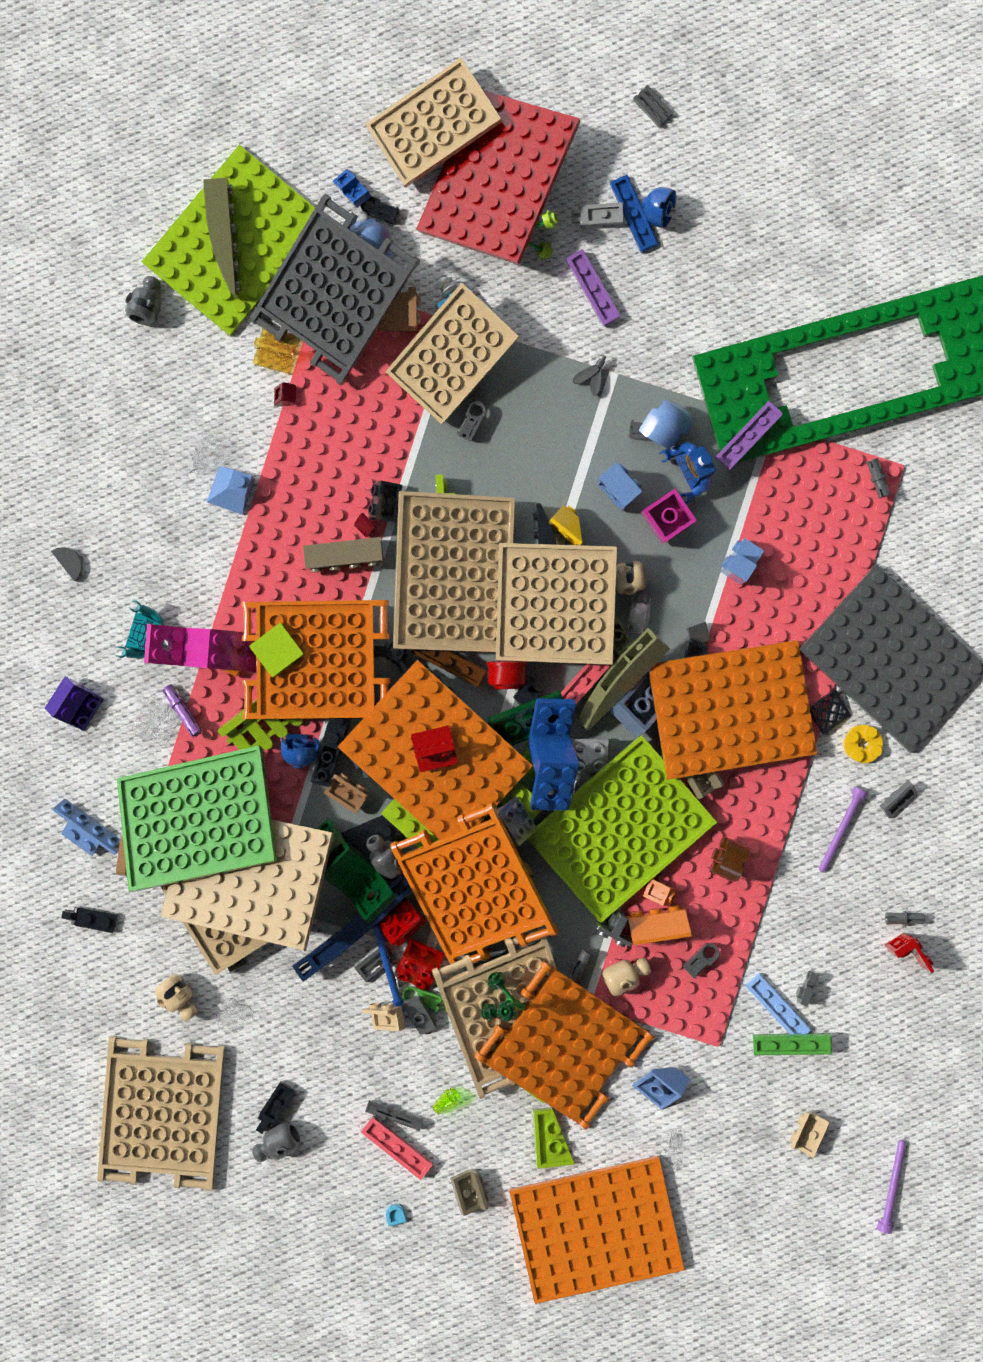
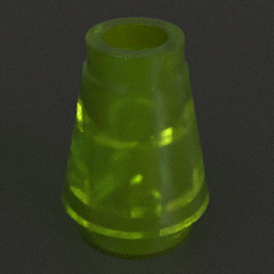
M453 1087L447 1088L435 1104L432 1105L435 1113L440 1115L458 1105L461 1100L460 1094Z

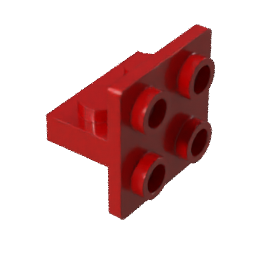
M449 725L411 734L420 772L458 763Z
M405 897L378 924L392 946L397 945L400 947L427 920L425 916L412 906L409 899Z

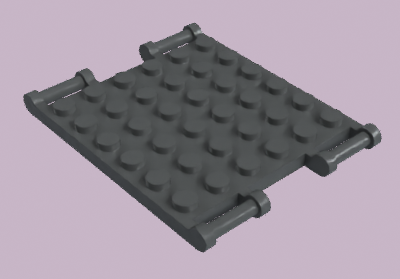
M324 194L253 311L249 321L254 325L258 324L275 336V339L280 343L284 341L288 331L316 350L310 364L315 368H320L334 378L337 384L342 386L413 270L419 265L420 259L416 256L412 257L402 250L389 237L384 240L379 250L350 230L351 226L357 221L358 216L353 212L349 213L333 202L330 196ZM325 207L330 208L344 218L345 222L343 225L324 212ZM390 250L408 263L406 268L385 255L387 251ZM264 313L281 325V328L279 330L262 319L261 314ZM325 356L343 369L341 373H338L324 363L322 357Z

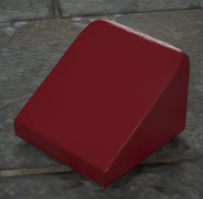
M282 382L274 388V406L295 403L296 385Z
M361 513L354 523V526L366 538L377 528L364 513Z

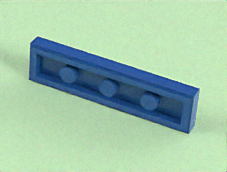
M628 175L611 181L610 186L617 202H623V215L640 253L658 246L656 237L644 215V210Z

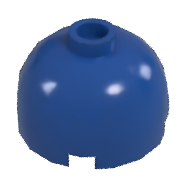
M668 187L654 188L647 197H644L642 208H644V215L650 224L666 228L669 225L672 216L668 217L671 212V208L676 206L677 195L675 190Z
M288 734L286 739L281 738V755L294 768H303L313 763L317 758L320 741L313 737V740L308 739L306 734Z

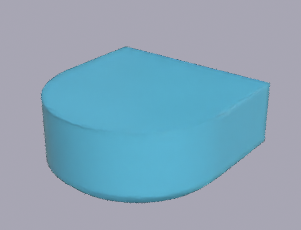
M392 1204L387 1208L386 1219L389 1227L407 1222L405 1209L400 1204Z

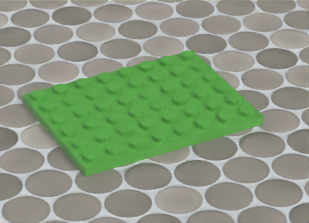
M254 746L117 778L129 892L277 861L261 746Z

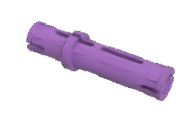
M172 684L164 687L162 692L167 697L171 709L175 710L191 737L194 738L200 735L202 729L186 707L183 697L178 695Z

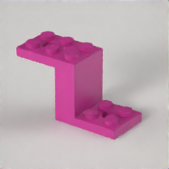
M147 624L144 663L257 672L256 655L249 647L255 641H242L244 632ZM164 640L168 642V647L166 650H163L162 648V642ZM241 646L243 653L241 656H238L237 649Z

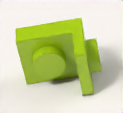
M443 474L435 475L436 493L444 494V491H448L447 479H443Z

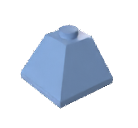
M219 466L207 503L243 515L255 478L251 475Z
M676 1067L651 1070L635 1081L632 1086L662 1110L682 1097L690 1079Z

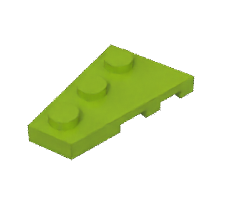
M551 1107L533 1109L537 1169L575 1165L553 1109Z

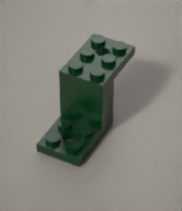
M327 818L317 828L318 830L334 833L324 879L348 896L363 919L370 924L397 898V895L386 879L372 866L369 859L350 845L334 822Z

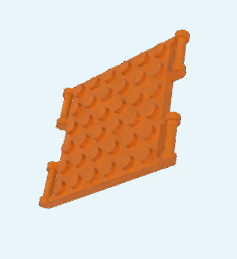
M389 600L242 602V608L244 609V635H242V641H256L276 625L282 623L304 653L302 657L274 678L271 677L256 656L257 680H242V686H244L243 719L364 718L375 706V684H380V700L388 692V684H390V678H375L374 640L390 639L389 633H387V606H389ZM374 606H379L380 633H374ZM252 608H256V635H252ZM252 686H257V713H252Z
M494 802L470 814L459 815L457 820L462 831L431 843L428 831L422 830L418 835L390 844L391 850L450 964L459 961L457 959L458 956L475 950L478 953L469 956L472 963L489 960L490 953L485 947L516 936L519 944L525 947L530 942L549 935H558V928L553 923L522 862ZM488 814L491 817L490 820L470 827L468 822ZM422 842L423 847L403 854L402 849ZM543 925L546 926L545 929H542L540 931L531 933L526 936L524 934V932L535 929Z
M543 961L538 973L529 985L520 992L525 998L530 1000L525 1009L520 1013L509 1030L497 1024L493 1034L482 1049L475 1053L474 1057L587 1130L604 1103L607 1104L610 1099L600 1091L604 1083L621 1061L633 1068L636 1064V1059L648 1043L654 1040L655 1036ZM547 972L550 973L548 977L545 979V981L542 983L540 988L537 990V992L534 994L533 991L539 985V983L547 974ZM640 1034L643 1035L644 1037L633 1050V1052L630 1054V1056H626L627 1052L638 1039ZM500 1036H504L490 1056H486ZM596 1096L598 1098L586 1116L582 1118V1113Z

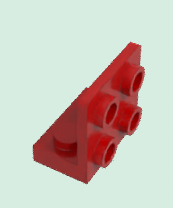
M902 933L885 944L886 949L897 958H904L912 952L922 968L931 974L935 972L932 968L934 963L928 955H924L921 951L923 946L912 935L908 936Z
M410 938L394 972V976L401 981L415 985L419 989L428 991L435 979L432 969L440 968L445 953Z

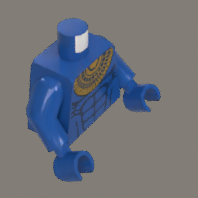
M684 442L672 447V450L667 448L659 452V455L662 453L666 455V459L662 460V462L672 459L673 455L676 456L675 459L692 492L689 491L680 495L681 498L687 496L685 504L694 502L695 496L698 497L711 487L712 475L716 469L711 455L707 453L704 446L697 447L693 443Z

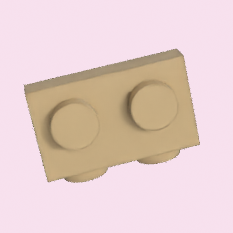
M380 1002L369 1004L368 1008L362 1009L363 1013L371 1014L373 1029L405 1030L402 1006H394L393 1003L381 1005Z
M811 1111L805 1114L802 1113L798 1120V1124H800L799 1129L794 1131L790 1138L792 1142L791 1148H797L814 1158L831 1122Z

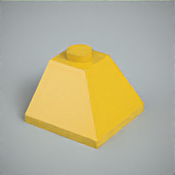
M563 505L550 519V526L572 545H581V529L579 517L576 515L578 512L569 505L568 507Z

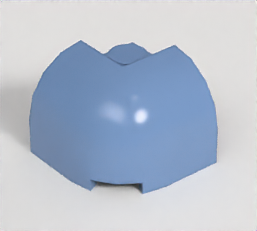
M376 219L356 221L350 228L352 232L378 250L387 237L392 239L388 228L385 229L380 223L376 222ZM388 250L385 255L391 258L396 254Z
M663 400L662 405L650 411L638 431L657 444L670 449L679 441L681 433L689 435L692 420L684 407L674 401Z

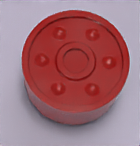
M487 661L488 684L494 686V689H520L521 686L526 684V665H528V661Z

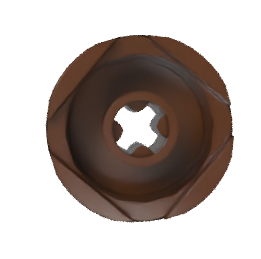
M723 836L719 849L715 848L712 853L711 859H714L710 866L709 872L729 881L737 882L744 871V868H742L744 862H748L750 848Z

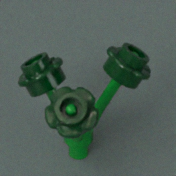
M495 971L491 973L488 977V986L494 990L501 989L507 996V999L501 1002L499 1008L496 1009L493 1003H485L484 1008H481L482 1018L490 1023L498 1015L503 1021L508 1022L515 1018L517 1011L525 1009V1003L515 999L505 988L506 979L502 972Z

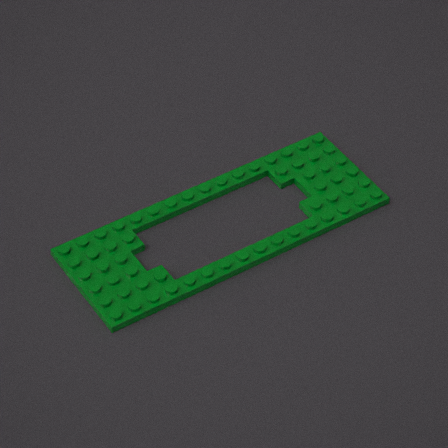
M983 275L693 355L692 360L719 452L770 401L764 381L778 377L773 358L774 354L914 315L918 317L923 337L934 333L939 335L946 361L932 365L938 387L793 427L787 405L777 407L783 415L737 463L983 395Z

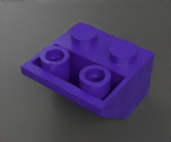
M64 676L44 709L53 718L85 731L104 698L79 682Z

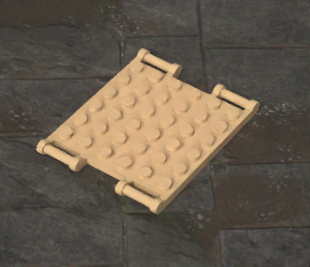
M542 926L525 933V936L542 930ZM546 937L516 951L514 946L519 945L517 938H507L504 941L509 951L508 954L473 968L469 955H466L462 960L440 969H432L480 1099L484 1098L486 1094L507 1085L512 1086L516 1084L508 1078H504L482 1088V1085L501 1078L503 1075L478 1061L474 1055L488 1041L495 1031L494 1028L497 1024L509 1030L522 1012L521 1010L517 1011L515 1018L508 1022L503 1021L498 1015L490 1023L482 1018L481 1008H484L485 1003H493L496 1009L499 1008L501 1002L507 999V996L501 989L494 990L488 986V977L495 971L502 972L506 979L505 988L515 999L525 1003L526 1007L530 1000L525 998L520 992L529 985L538 973L542 962L545 961L556 968ZM467 967V971L442 981V976ZM547 972V974L541 980L539 985L533 991L534 994L537 992V990L540 988V986L550 973ZM500 1036L486 1056H490L504 1036Z
M110 1037L108 1042L97 1181L130 1182L131 1185H136L138 1182V1171L175 1174L174 1188L192 1187L213 1191L225 1046L208 1047L186 1043L184 1057L148 1055V1039L136 1041ZM116 1047L137 1048L141 1049L140 1054L115 1052ZM192 1053L217 1055V1060L191 1058ZM106 1169L128 1170L130 1174L106 1172ZM182 1175L207 1177V1181L182 1179Z

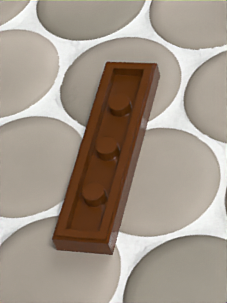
M411 650V653L477 688L480 687L488 672L487 669L451 650Z

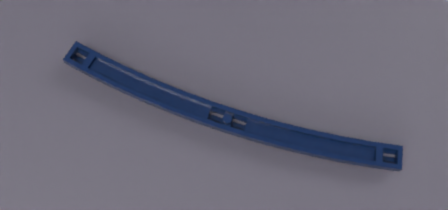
M403 872L389 884L394 889L393 891L397 898L370 924L358 913L331 937L292 965L302 982L321 970L358 941L412 891ZM403 886H406V888L398 895L397 892ZM309 966L312 967L311 969H309V970L306 971L305 973L302 972V971H304L306 968H308Z

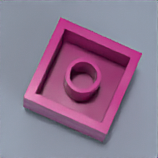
M673 489L641 512L661 544H664L697 521L676 489Z

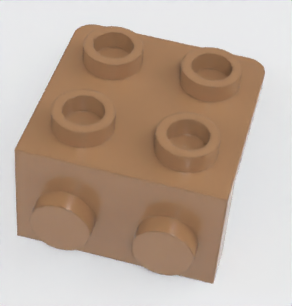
M408 287V292L399 293L379 325L380 331H418V325H421V313H418L417 305H421V293H417L416 287Z

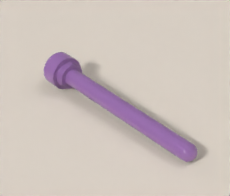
M854 786L851 792L853 794L851 798L853 799L821 862L820 872H826L859 803L866 799L868 792Z
M899 1140L884 1216L881 1217L877 1225V1230L886 1234H892L894 1227L891 1217L906 1147L904 1140Z

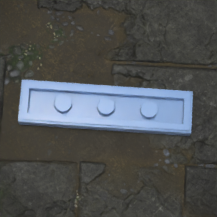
M760 973L745 985L789 1034H808L811 1031V1028Z

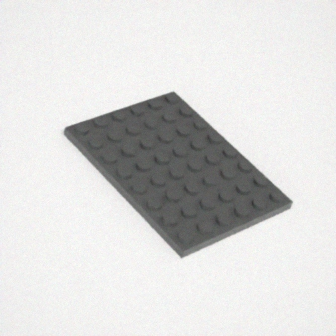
M877 564L868 571L799 648L806 658L909 753L915 750L983 674V663Z

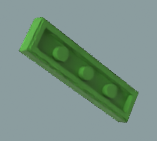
M753 1034L754 1055H832L831 1034Z

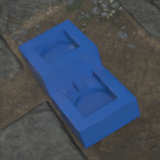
M348 169L333 180L337 188L356 208L371 197L369 191L359 183L356 176Z

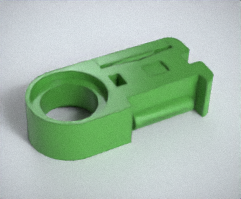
M413 985L408 986L404 990V1001L408 1000L406 993L409 990H415L417 995L421 996L427 1008L435 1009V1013L438 1012L442 1000L441 994L419 989Z

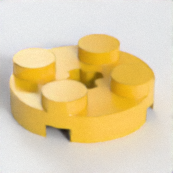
M857 725L852 727L846 734L843 747L847 756L859 763H869L881 755L883 740L880 733L874 727ZM862 738L864 741H868L865 749L858 746Z

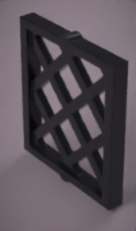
M833 689L809 706L814 722L822 734L827 733L851 715L836 689ZM834 695H836L839 702H833ZM824 702L829 703L828 710L823 709ZM832 704L838 705L836 712L831 711ZM841 706L843 707L845 714L839 713ZM813 710L819 711L818 717L815 716ZM822 711L827 712L826 719L821 718ZM830 713L836 714L834 721L829 720ZM820 721L825 722L824 729L822 728Z

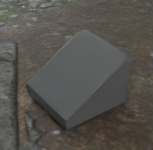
M706 621L686 628L691 643L700 644L711 640Z

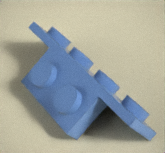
M63 799L53 808L54 812L68 821L61 834L85 852L93 856L100 845L113 855L119 852L121 839L72 803Z

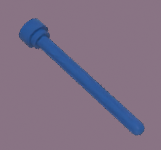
M376 924L373 930L392 993V1003L394 1006H402L404 1000L400 997L380 925Z

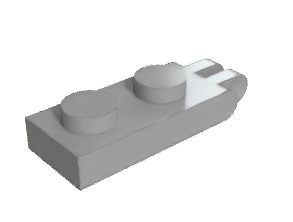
M623 202L581 205L579 210L571 211L572 216L579 215L578 218H572L571 221L574 224L579 223L580 227L624 224Z

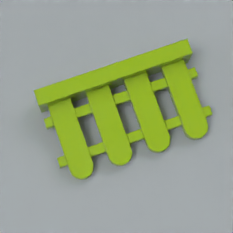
M257 699L252 702V713L257 711ZM243 709L218 729V733L222 737L227 735L229 738L226 741L229 744L233 742L239 750L254 746H261L267 750L273 744L271 736L276 734L278 737L284 738L288 733L285 725L291 722L294 726H299L302 724L303 718L285 719L282 722L280 719H264L272 729L266 733L258 724L261 719H243ZM242 723L244 726L238 730L237 726ZM247 730L256 740L252 745L243 736V733Z

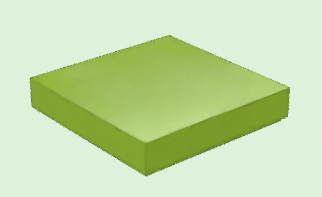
M282 623L276 625L249 646L272 678L304 655Z

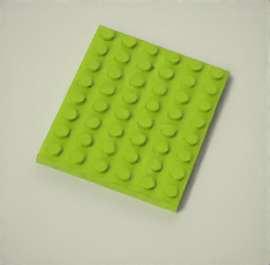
M241 145L237 146L211 178H227L234 189V196H231V204L234 203L235 216L232 217L233 223H236L237 228L234 242L238 244V254H235L240 267V273H237V281L240 280L241 292L238 293L239 299H234L214 255L206 220L204 187L141 261L230 337L261 300L315 209L313 205Z
M640 735L572 794L569 810H554L536 825L537 829L527 840L594 917L602 923L717 822L679 778L667 780L664 760L647 740Z

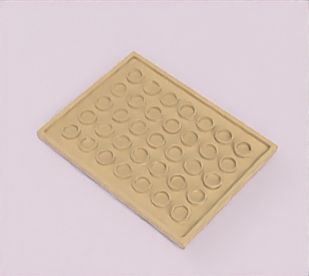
M399 491L393 648L496 652L499 543H513L515 498Z
M272 820L277 856L276 862L169 884L161 917L306 951L334 833Z

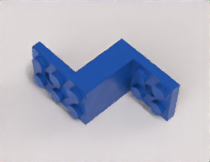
M536 698L527 745L536 773L530 802L531 810H569L579 766L569 736L576 706L574 699ZM551 715H558L553 720L548 719ZM552 790H557V792H556L555 794H552V795L548 794V793H550Z

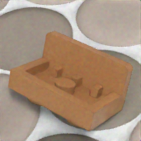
M338 773L335 774L330 787H327L324 794L357 814L369 795L366 792L367 789L359 783L357 785L351 783V778L344 773L340 775Z

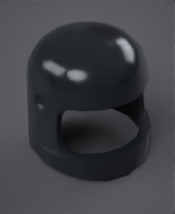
M532 676L513 696L519 705L547 695L544 690L539 692L532 686L536 681Z

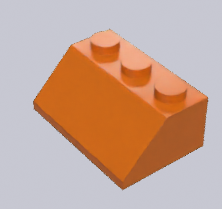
M672 905L667 910L653 908L648 913H642V911L631 912V915L626 917L628 918L629 937L633 945L692 936L686 910L680 907V905Z

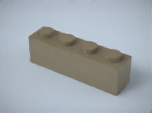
M380 537L303 546L305 569L311 570V573L322 572L323 568H330V571L342 570L341 566H349V569L361 568L360 564H368V567L379 566V562H384L382 540Z

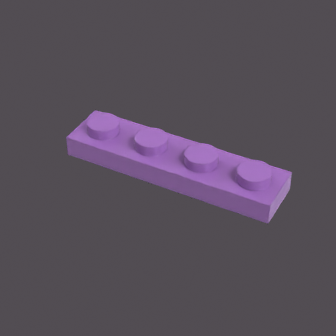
M582 249L566 258L569 268L602 326L604 327L620 318L618 310L584 250Z
M768 401L718 453L715 459L729 471L783 413Z

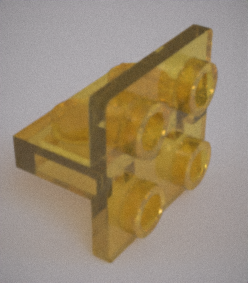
M262 328L260 338L256 337L254 341V346L257 350L253 364L290 374L300 339L294 335L286 334L280 343L275 339V336Z

